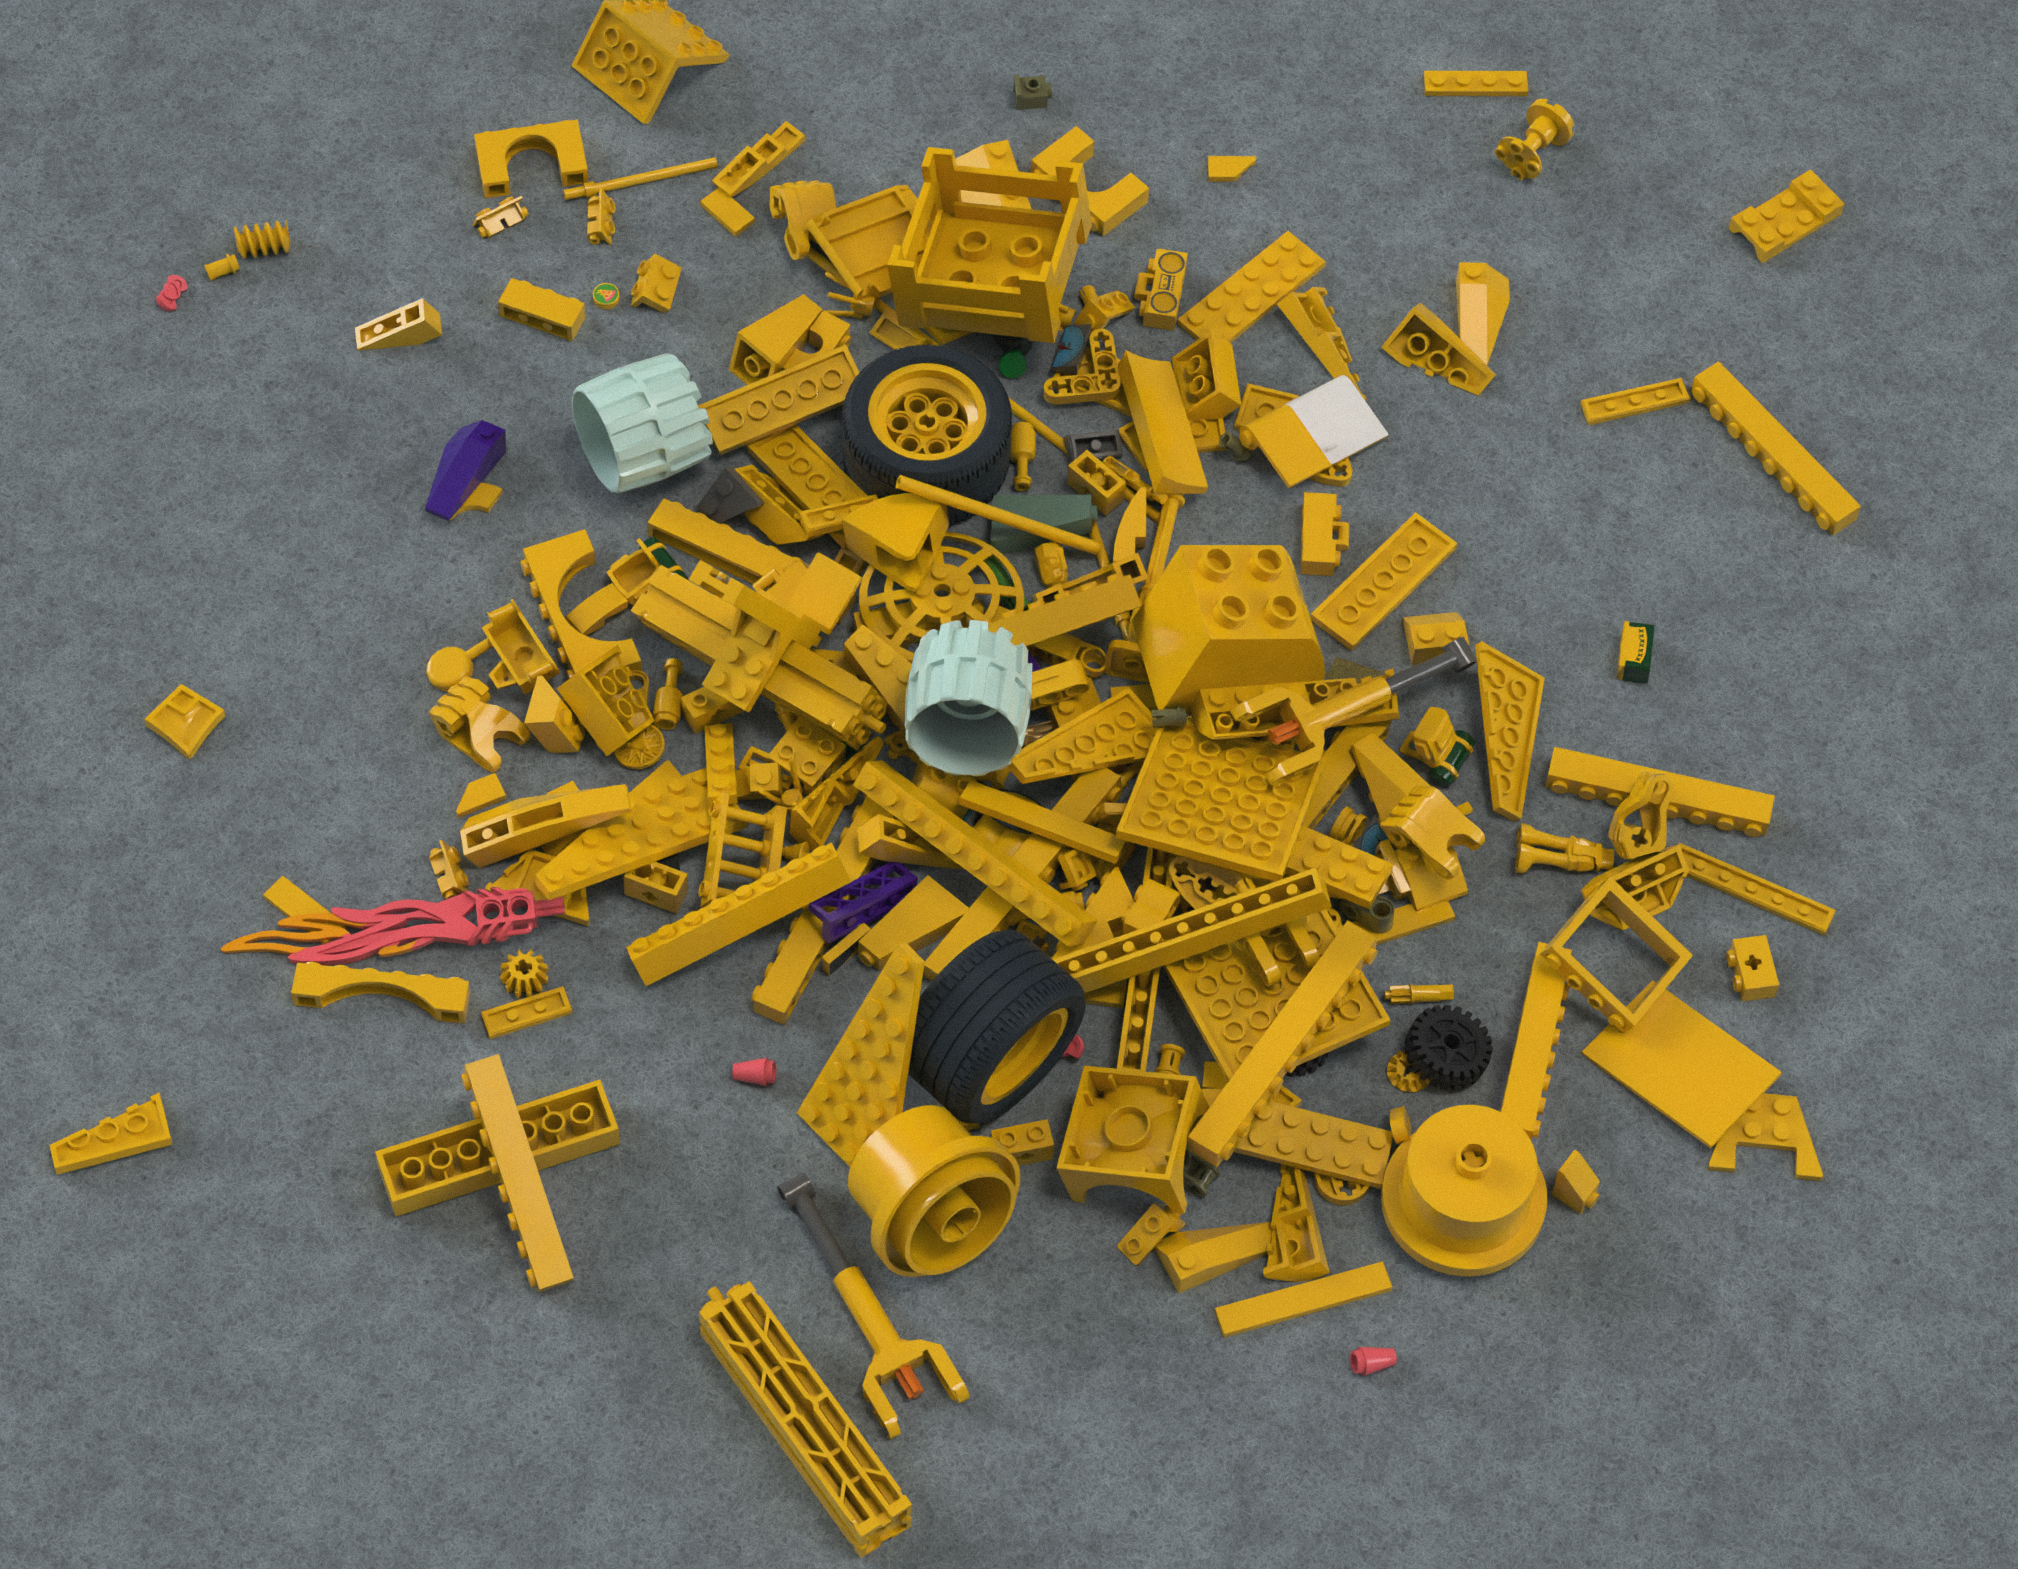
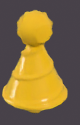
M804 841L803 843L783 847L782 855L790 861L800 859L810 854L809 844L807 841Z

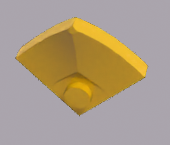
M180 684L144 720L146 727L164 738L182 755L191 759L207 736L225 717V712L221 707Z

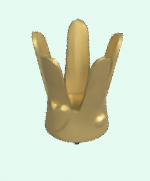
M1052 720L1035 725H1027L1022 746H1027L1040 739L1039 737L1050 733L1052 725L1048 724L1052 723Z

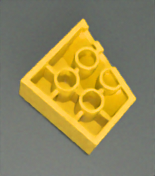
M618 645L556 688L561 694L563 701L570 706L581 725L587 729L595 740L596 745L606 756L610 755L655 721L641 691L634 689L630 681V677L633 675L629 666H623L619 658L622 652Z

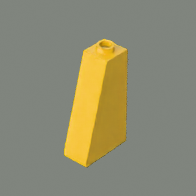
M927 875L858 941L859 958L866 966L871 967L873 965L880 971L884 968L898 944L906 942L915 952L946 936L969 907Z

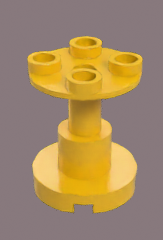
M1537 99L1528 108L1526 118L1530 127L1525 132L1526 139L1524 141L1511 136L1504 137L1499 141L1498 147L1494 151L1495 156L1506 167L1511 169V175L1516 177L1520 174L1518 177L1520 180L1524 178L1534 179L1540 175L1542 163L1536 153L1538 148L1544 149L1549 143L1556 146L1565 145L1575 133V131L1572 132L1574 121L1570 114L1557 103L1554 106L1547 104L1548 99Z

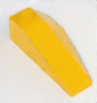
M1459 262L1456 276L1459 338L1488 365L1510 303L1509 279L1486 263Z
M1422 303L1417 304L1411 309L1381 346L1401 365L1410 368L1413 364L1426 369L1424 374L1431 377L1434 374H1438L1448 378L1449 384L1478 396L1496 376L1441 319Z
M1371 732L1351 746L1360 774L1366 779L1370 790L1368 795L1371 803H1375L1379 814L1377 820L1382 830V821L1390 817V810L1394 806H1399V800L1405 795L1409 796V792L1413 787H1431L1375 733ZM1391 842L1396 848V850L1399 849L1393 842Z
M1271 1222L1182 1231L1162 1239L1154 1249L1178 1293H1182L1267 1255V1244L1271 1243L1273 1229L1271 1228Z

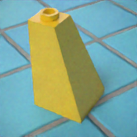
M803 294L740 330L737 334L728 370L746 385L782 371L783 366L795 349L802 351L809 341V330L823 309Z

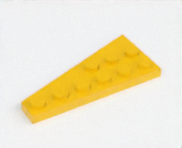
M1128 687L1022 748L1020 753L1012 758L1011 764L1007 767L1022 784L1144 761L1158 727L1153 728L1152 720L1157 718H1152L1150 710Z

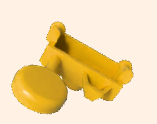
M511 599V603L490 613L487 612L490 623L482 627L487 636L486 639L467 651L458 647H445L438 650L427 663L426 673L430 683L436 689L448 692L452 686H459V682L464 677L469 676L471 678L474 668L472 660L492 647L495 648L502 659L489 673L491 680L498 690L519 685L524 695L534 690L537 676H543L548 681L558 675L560 671L514 600Z

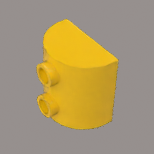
M919 760L912 783L960 819H963L969 808L959 805V798L969 781L977 782V779L970 775L956 776L947 774Z

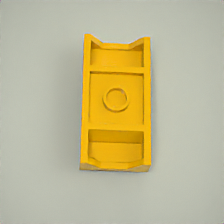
M1810 169L1792 180L1789 188L1754 209L1750 206L1733 216L1730 221L1729 230L1732 233L1741 232L1754 245L1758 259L1764 263L1842 215L1845 203Z

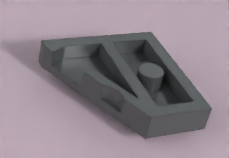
M725 467L697 505V508L710 520L721 524L733 517L741 516L751 509L763 506L764 501L732 467Z

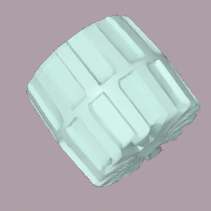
M666 353L619 367L579 385L573 391L572 409L574 423L582 448L597 478L612 493L619 494L657 483L708 459L712 453L709 445H713L712 434L704 425L710 423L708 413L705 408H698L697 401L702 396L696 383L690 381V372L672 354Z
M958 620L944 623L940 626V631L932 629L921 638L919 646L914 653L907 683L904 724L906 728L905 739L909 748L914 750L919 756V760L926 765L956 776H982L998 769L1002 770L1011 764V760L1015 755L1020 753L1030 715L1032 663H1028V649L1024 643L1015 646L1010 642L1013 636L1012 632L1003 627H1000L996 633L988 631V622L970 620L968 628H963Z

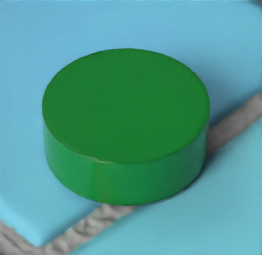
M1016 350L1006 351L999 361L1000 371L1008 378L1020 377L1026 370L1024 355Z

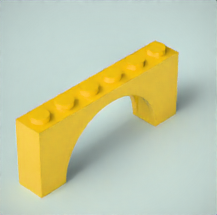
M580 530L524 548V560L520 561L521 568L525 577L529 575L532 582L529 583L533 597H539L541 601L538 607L542 619L549 620L551 625L548 626L549 636L552 642L557 641L560 648H557L561 664L567 663L569 668L566 671L567 678L570 679L616 645L619 646L622 652L619 658L623 666H629L630 671H642L641 658L632 638L622 641H602L590 638L575 630L566 621L560 610L561 594L567 583L577 573L595 564V551L586 530Z

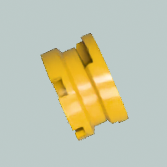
M1346 806L1337 817L1329 837L1353 846L1357 838H1360L1368 817L1361 813L1357 815L1354 813V809Z

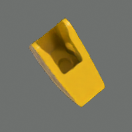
M903 493L880 498L861 506L844 517L842 524L846 547L907 590L917 591L920 589L946 534L949 518L947 505L912 493Z

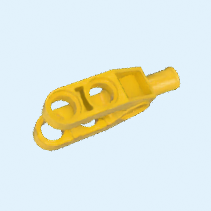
M1245 878L1247 884L1242 879L1235 885L1240 894L1256 888L1252 878ZM1299 918L1243 938V947L1267 987L1279 983L1282 980V976L1273 956L1261 937L1262 935L1270 934L1277 928H1281L1283 932L1286 931L1294 944L1295 954L1300 955L1308 969L1313 968L1320 958L1314 943Z

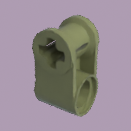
M1380 894L1377 895L1370 909L1346 899L1341 900L1339 903L1340 910L1347 917L1358 921L1375 933H1386L1393 926L1394 905L1389 899ZM1377 914H1384V915H1386V916H1385V917H1378V916H1376V915H1377Z
M1186 1148L1183 1168L1184 1187L1199 1198H1205L1208 1193L1207 1188L1214 1179L1220 1176L1221 1172L1218 1167H1215Z

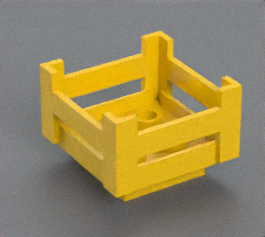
M928 147L921 165L924 183L902 246H893L887 264L898 325L925 329V326L1022 337L1028 338L1029 341L1055 343L1061 324L1059 307L1079 244H1086L1092 226L1083 163L1057 161L1055 166L1056 175L956 165L954 150ZM960 190L1059 200L1062 213L962 202ZM930 217L932 229L917 270L915 258Z

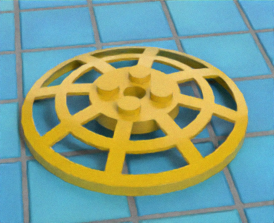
M946 532L943 540L964 542L981 550L976 554H972L959 548L940 545L933 564L920 589L917 591H909L907 589L892 591L894 580L887 576L884 593L867 597L869 581L875 570L872 565H869L862 577L859 589V611L863 625L912 664L914 653L900 646L909 634L921 639L929 632L916 627L922 619L941 625L961 620L966 615L972 620L977 621L987 618L992 620L998 610L1000 596L1016 598L1015 609L1018 610V613L1024 612V591L1021 579L1008 559L993 546L966 534ZM943 553L957 555L967 560L959 567L944 564ZM993 556L1001 562L1010 573L1015 587L999 585L993 571L984 561ZM978 566L984 572L990 584H974L968 573ZM945 590L949 595L939 597L935 592ZM975 594L992 595L990 605L985 614H982L974 607ZM909 599L914 612L907 620L900 614L894 601ZM885 603L891 618L900 627L891 640L875 624L869 607Z

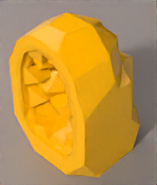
M1049 542L1035 548L1034 559L1041 583L1046 588L1066 583L1068 571L1062 545L1057 542Z

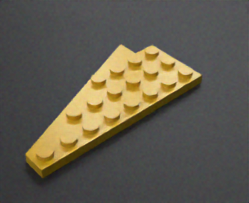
M669 760L665 761L629 792L632 811L590 826L535 874L536 885L548 900H552L709 842L712 817L709 816L707 767L681 776ZM736 803L728 804L730 807L740 809ZM726 817L725 833L731 834L747 828L749 823Z
M906 942L896 946L797 1111V1114L849 1167H851L856 1154L865 1141L884 1123L903 1111L925 961Z

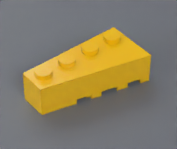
M862 624L844 643V657L861 680L872 685L878 692V695L888 703L886 711L889 714V718L895 726H898L905 738L906 689L912 664Z

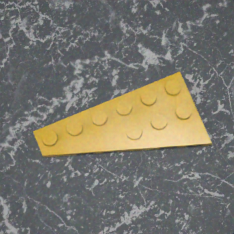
M1481 641L1475 644L1492 806L1493 811L1516 822L1522 819L1545 678Z

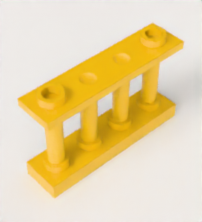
M726 792L711 802L709 816L712 818L704 880L699 887L700 907L703 908L716 898H723L735 892V890L718 887L720 871L755 879L756 881L764 874L780 869L787 807L776 805L762 815L728 806L729 793ZM726 817L760 825L764 829L763 839L757 841L725 833ZM723 844L758 852V855L761 856L760 866L754 868L721 860Z

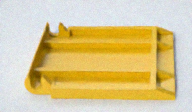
M896 185L826 211L820 216L818 222L815 223L813 218H811L806 224V227L857 299L861 300L872 295L880 298L892 293L887 264L893 246H902L918 200L908 185ZM930 217L915 258L917 270L932 229Z

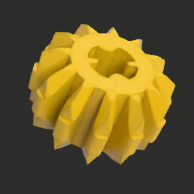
M518 949L516 957L508 954L507 962L502 963L500 967L502 972L500 975L501 983L505 984V990L508 993L515 991L517 998L522 995V992H526L527 997L532 996V990L541 993L542 985H547L548 965L544 963L541 954L534 957V952L531 949L527 954H523Z

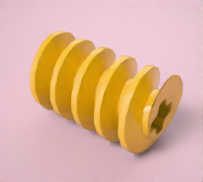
M287 219L284 227L281 226L278 220L275 221L274 229H271L269 223L265 222L263 230H260L258 224L255 223L252 232H250L247 225H243L242 233H239L237 227L234 226L237 252L240 253L243 259L247 258L248 251L251 252L254 258H257L259 249L264 256L268 255L269 248L272 249L275 255H278L281 246L285 253H289L290 238Z

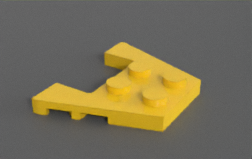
M1764 1093L1718 1140L1708 1164V1170L1734 1173L1736 1145L1789 1150L1795 1152V1179L1822 1181L1823 1172L1797 1096Z

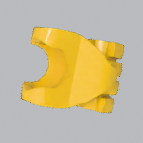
M818 180L809 182L797 181L795 183L787 182L770 187L769 207L772 218L780 219L785 216L788 219V226L785 231L786 247L793 260H802L809 252V240L818 244L806 227L807 222L813 218L816 223L824 212L837 208L833 187L830 183H823Z
M466 676L459 682V686L454 685L448 690V695L445 694L440 697L438 705L429 711V716L443 739L469 756L482 768L490 773H494L500 769L502 761L501 756L494 750L493 740L506 738L521 746L530 739V732L513 713L497 705L487 703L491 698L488 692L489 687L479 679Z
M1642 772L1637 777L1630 795L1615 810L1610 823L1608 838L1611 840L1615 852L1620 858H1624V860L1635 859L1650 853H1658L1665 848L1667 808L1674 792V782L1667 775L1657 774L1656 772ZM1664 783H1665V784H1666V790H1665V792L1662 794V791H1663V789H1664ZM1637 809L1639 810L1641 827L1624 823L1626 816Z
M1433 786L1413 787L1409 792V796H1403L1398 802L1399 806H1394L1389 812L1390 817L1385 818L1381 823V827L1389 837V840L1399 849H1403L1412 841L1420 850V856L1426 865L1447 880L1454 878L1458 873L1457 860L1447 851L1448 847L1464 845L1471 850H1477L1486 842L1482 830L1465 817L1440 790Z

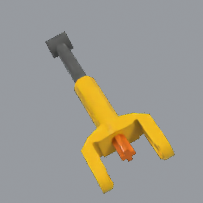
M1460 637L1442 648L1443 654L1386 679L1379 676L1374 677L1313 705L1309 704L1298 693L1279 686L1240 703L1231 709L1230 713L1236 722H1245L1272 709L1280 708L1281 711L1279 713L1285 723L1268 730L1270 735L1269 741L1277 745L1294 738L1300 751L1304 752L1280 762L1276 768L1265 775L1272 786L1311 769L1312 766L1321 760L1325 744V729L1390 701L1391 694L1452 667L1455 673H1459L1474 665L1477 660L1465 638Z
M801 1173L778 1185V1192L782 1200L787 1201L785 1202L788 1209L797 1208L836 1275L833 1283L875 1352L862 1385L863 1396L867 1403L871 1402L874 1407L873 1413L881 1427L887 1429L889 1433L888 1439L891 1440L901 1435V1430L897 1423V1415L879 1384L882 1386L897 1378L909 1400L918 1398L924 1392V1389L913 1370L924 1365L923 1361L925 1360L929 1361L952 1400L960 1404L970 1399L965 1383L941 1344L922 1339L905 1340L899 1337L859 1267H851L811 1198L815 1197L816 1194L807 1175Z

